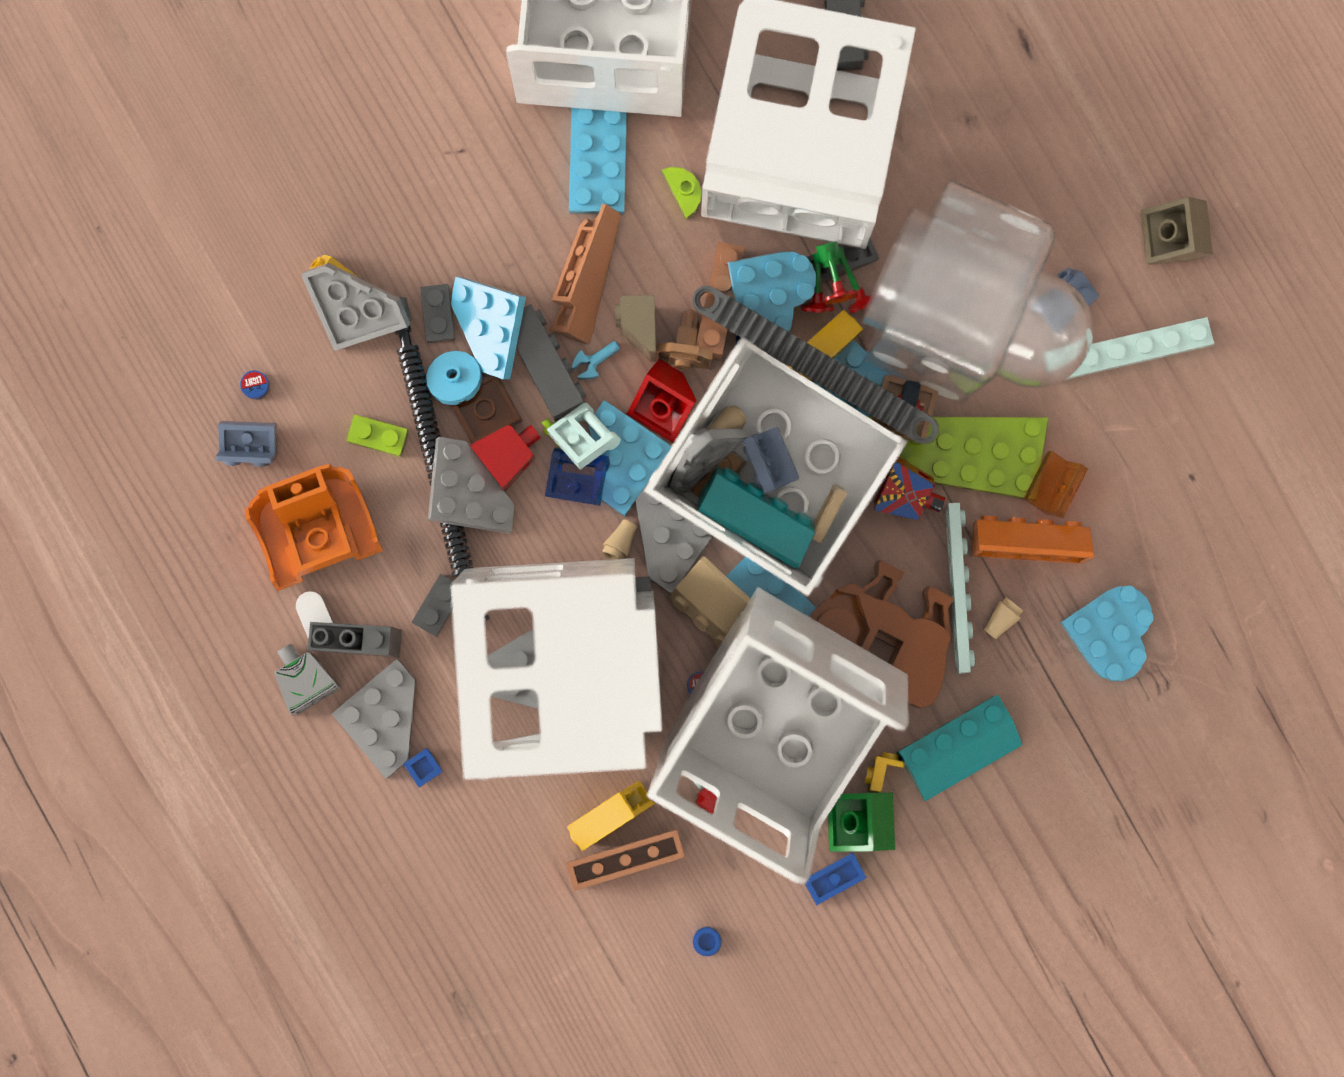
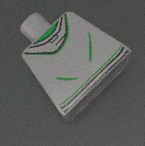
M293 644L287 645L277 652L285 666L274 673L290 715L296 716L341 689L340 684L313 653L307 652L299 656Z

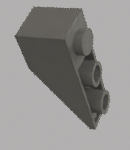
M310 622L307 650L399 658L402 630L388 626Z

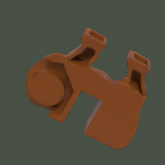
M879 560L874 565L875 576L866 585L859 587L856 584L849 583L836 589L830 597L817 606L810 614V618L866 651L869 650L875 637L895 647L887 663L908 674V704L915 708H924L934 703L942 687L946 670V653L952 637L948 608L954 598L932 586L925 587L922 592L925 601V613L922 618L912 619L901 607L889 602L890 595L897 588V582L903 577L905 572Z

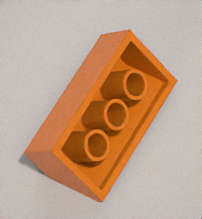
M981 516V520H976L973 523L971 556L1076 564H1084L1094 558L1090 527H1082V522L1067 521L1065 526L1054 525L1053 520L1039 519L1037 524L1026 523L1025 518L1012 517L1009 518V522L998 521L997 516Z

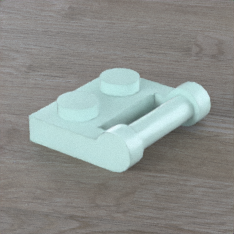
M588 403L581 404L547 429L551 438L580 470L605 451L615 449L621 441L615 432H610L594 415V409ZM586 421L601 438L595 442L579 422Z

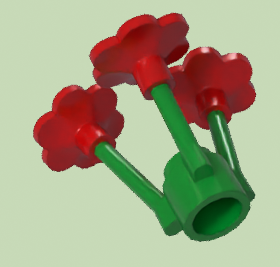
M837 241L816 246L817 253L812 254L815 263L816 286L812 302L802 304V311L815 313L834 311L833 303H842L856 298V302L848 307L849 311L854 313L868 308L872 303L880 300L877 293L866 295L863 287H859L844 255L843 247H839ZM839 259L854 290L846 291L843 281L839 279L836 265L840 264ZM821 263L823 268L830 267L834 282L832 283L834 293L831 296L825 297L824 302L823 292H821Z

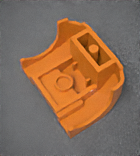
M326 464L258 490L256 492L257 495L250 501L248 507H245L246 520L259 541L267 562L271 583L277 591L303 582L302 576L353 556L358 561L383 551L367 503L348 468L344 469Z

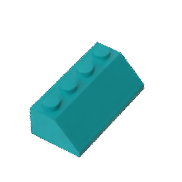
M717 466L699 494L698 511L793 568L798 569L815 534V524L812 523L813 519L801 511L798 513L788 508L789 505L778 497L772 499L765 495L764 490L753 482L747 484L740 480V476L732 469L727 467L722 469Z
M997 694L898 750L896 753L899 755L900 760L905 762L904 767L923 800L927 801L1023 744L1012 717Z

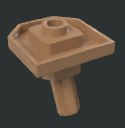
M692 309L682 313L676 343L657 344L656 362L658 359H661L667 364H674L675 368L689 370L691 367L711 370L713 352L696 346L698 313H695Z

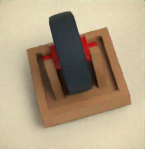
M884 375L881 387L932 416L938 391L915 381ZM872 417L874 422L902 439L918 443L876 417ZM922 421L918 424L916 429L920 437L926 438L930 423Z

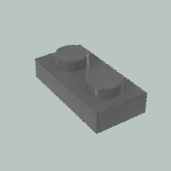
M441 284L420 287L427 343L455 340L449 285Z
M442 574L439 575L412 621L413 624L435 637L438 636L453 611L451 584L454 581Z

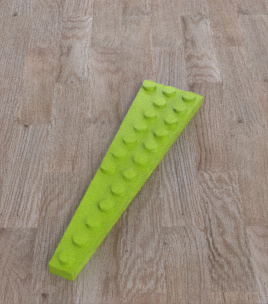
M933 417L938 422L940 429L935 441L922 445L906 440L907 443L898 455L933 477L934 484L1034 501L1036 499L1048 417ZM931 424L929 425L926 437L930 436L932 433Z

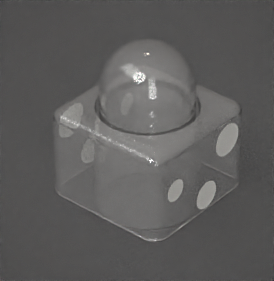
M950 179L928 213L914 206L912 207L895 240L861 320V323L876 329L863 362L901 379L915 381L939 392L938 395L955 403H963L988 384L995 376L1018 386L1029 388L1051 386L1070 377L1081 366L1089 353L1093 339V320L1089 306L1081 293L1067 281L1043 270L1055 241V231L1050 223Z

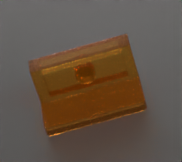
M1048 451L1024 497L1025 501L1046 515L1064 518L1088 468L1080 463L1066 461L1055 452Z

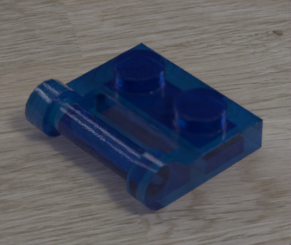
M555 448L552 452L545 497L600 506L606 472L610 465L609 456L600 455L586 465V467L595 468L594 476L561 471L564 463L576 464L561 448Z

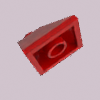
M658 359L646 374L626 415L674 443L697 400L684 374Z

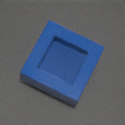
M428 748L404 763L405 768L419 788L443 773V770Z

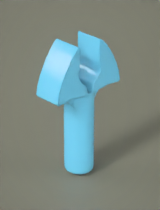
M613 341L592 356L584 355L581 350L576 355L571 368L574 370L581 364H589L588 370L577 376L578 379L591 380L598 378L599 374L596 372L597 365L618 352L620 345Z

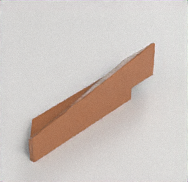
M607 204L601 206L598 216L593 221L586 219L580 224L552 301L561 305L550 331L585 344L591 342L621 216L618 211Z

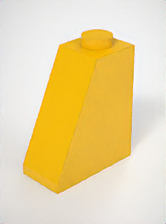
M842 310L807 343L836 359L858 337L863 328L855 318L850 316L845 310ZM791 368L792 370L796 371L797 373H799V374L802 375L803 377H805V378H807L808 380H810L811 382H813L812 379H810V378H808L807 376L801 374V373L798 372L797 370Z
M640 780L568 825L567 828L570 831L572 841L583 851L653 806L655 803L651 798L647 797L648 792Z

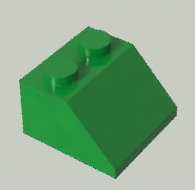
M893 792L841 794L828 814L829 852L895 850Z

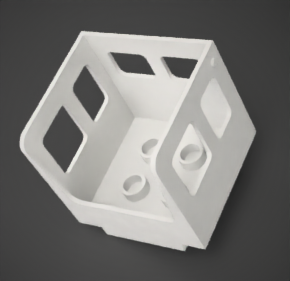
M522 0L518 44L508 46L506 51L516 102L681 117L692 0Z
M744 0L737 12L706 162V173L702 188L701 216L827 242L837 241L838 244L866 249L876 222L878 207L883 194L916 28L778 0ZM764 30H771L815 39L819 43L816 66L755 54L759 34ZM845 46H852L879 52L883 56L880 79L836 70L840 50ZM758 84L803 92L808 96L809 101L805 107L797 108L751 98L752 89ZM838 99L864 105L868 110L866 121L832 114L829 110L830 101Z
M742 338L661 466L651 476L650 483L645 492L809 596L814 586L818 587L824 578L821 575L907 441L784 365L745 338ZM734 405L743 411L746 423L743 425L742 430L747 437L760 434L774 427H778L799 479L770 492H764L765 495L772 499L774 497L782 499L789 505V509L796 513L801 511L807 514L814 522L833 485L837 484L847 492L822 543L811 540L798 569L793 568L699 512V497L693 492L676 493L670 486V482L685 449L693 442L691 438L698 431L707 428L724 407ZM742 442L734 450L735 453L747 461L739 473V479L747 484L750 482L757 484L754 477L756 471L752 462H749L745 457L743 451L745 445Z
M634 558L479 567L463 570L451 584L464 779H490L494 777L646 768L645 732L662 731L654 593L653 591L636 592ZM523 607L530 609L533 613L535 663L529 667L495 669L489 666L486 649L485 613L491 609ZM533 689L536 691L539 699L541 733L493 742L490 695L495 691Z
M757 587L667 734L647 797L792 881L804 884L810 877L818 835L824 820L886 724L898 730H905L908 725V674ZM681 775L698 783L717 796L714 814L704 811L678 795L677 787ZM737 808L748 812L785 834L788 838L786 857L739 831L734 826Z

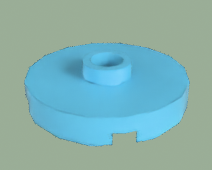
M461 351L446 352L437 357L429 366L426 375L427 387L433 397L441 403L448 405L460 404L459 402L472 399L480 390L483 380L480 366L475 358ZM457 373L455 378H449L450 375Z

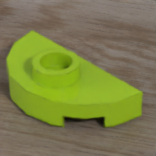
M669 167L662 169V174L687 220L695 214L700 205L702 191L699 181L691 172L684 168Z

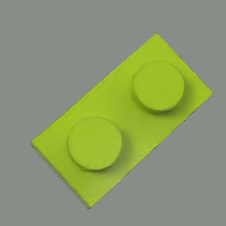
M354 414L346 441L401 457L409 430Z

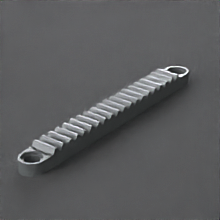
M702 286L694 292L692 301L698 312L741 338H745L761 350L866 411L898 432L921 444H929L938 437L940 432L939 424L932 416L711 286ZM707 292H711L715 297V302L710 308H704L700 301L702 295ZM922 421H927L932 426V433L926 438H922L917 434L916 428Z

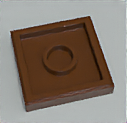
M488 375L482 378L480 390L472 399L459 402L460 404L451 405L472 444L507 425L513 427L523 421L498 377Z

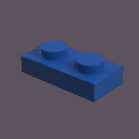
M852 852L811 874L804 884L813 901L818 905L867 877Z

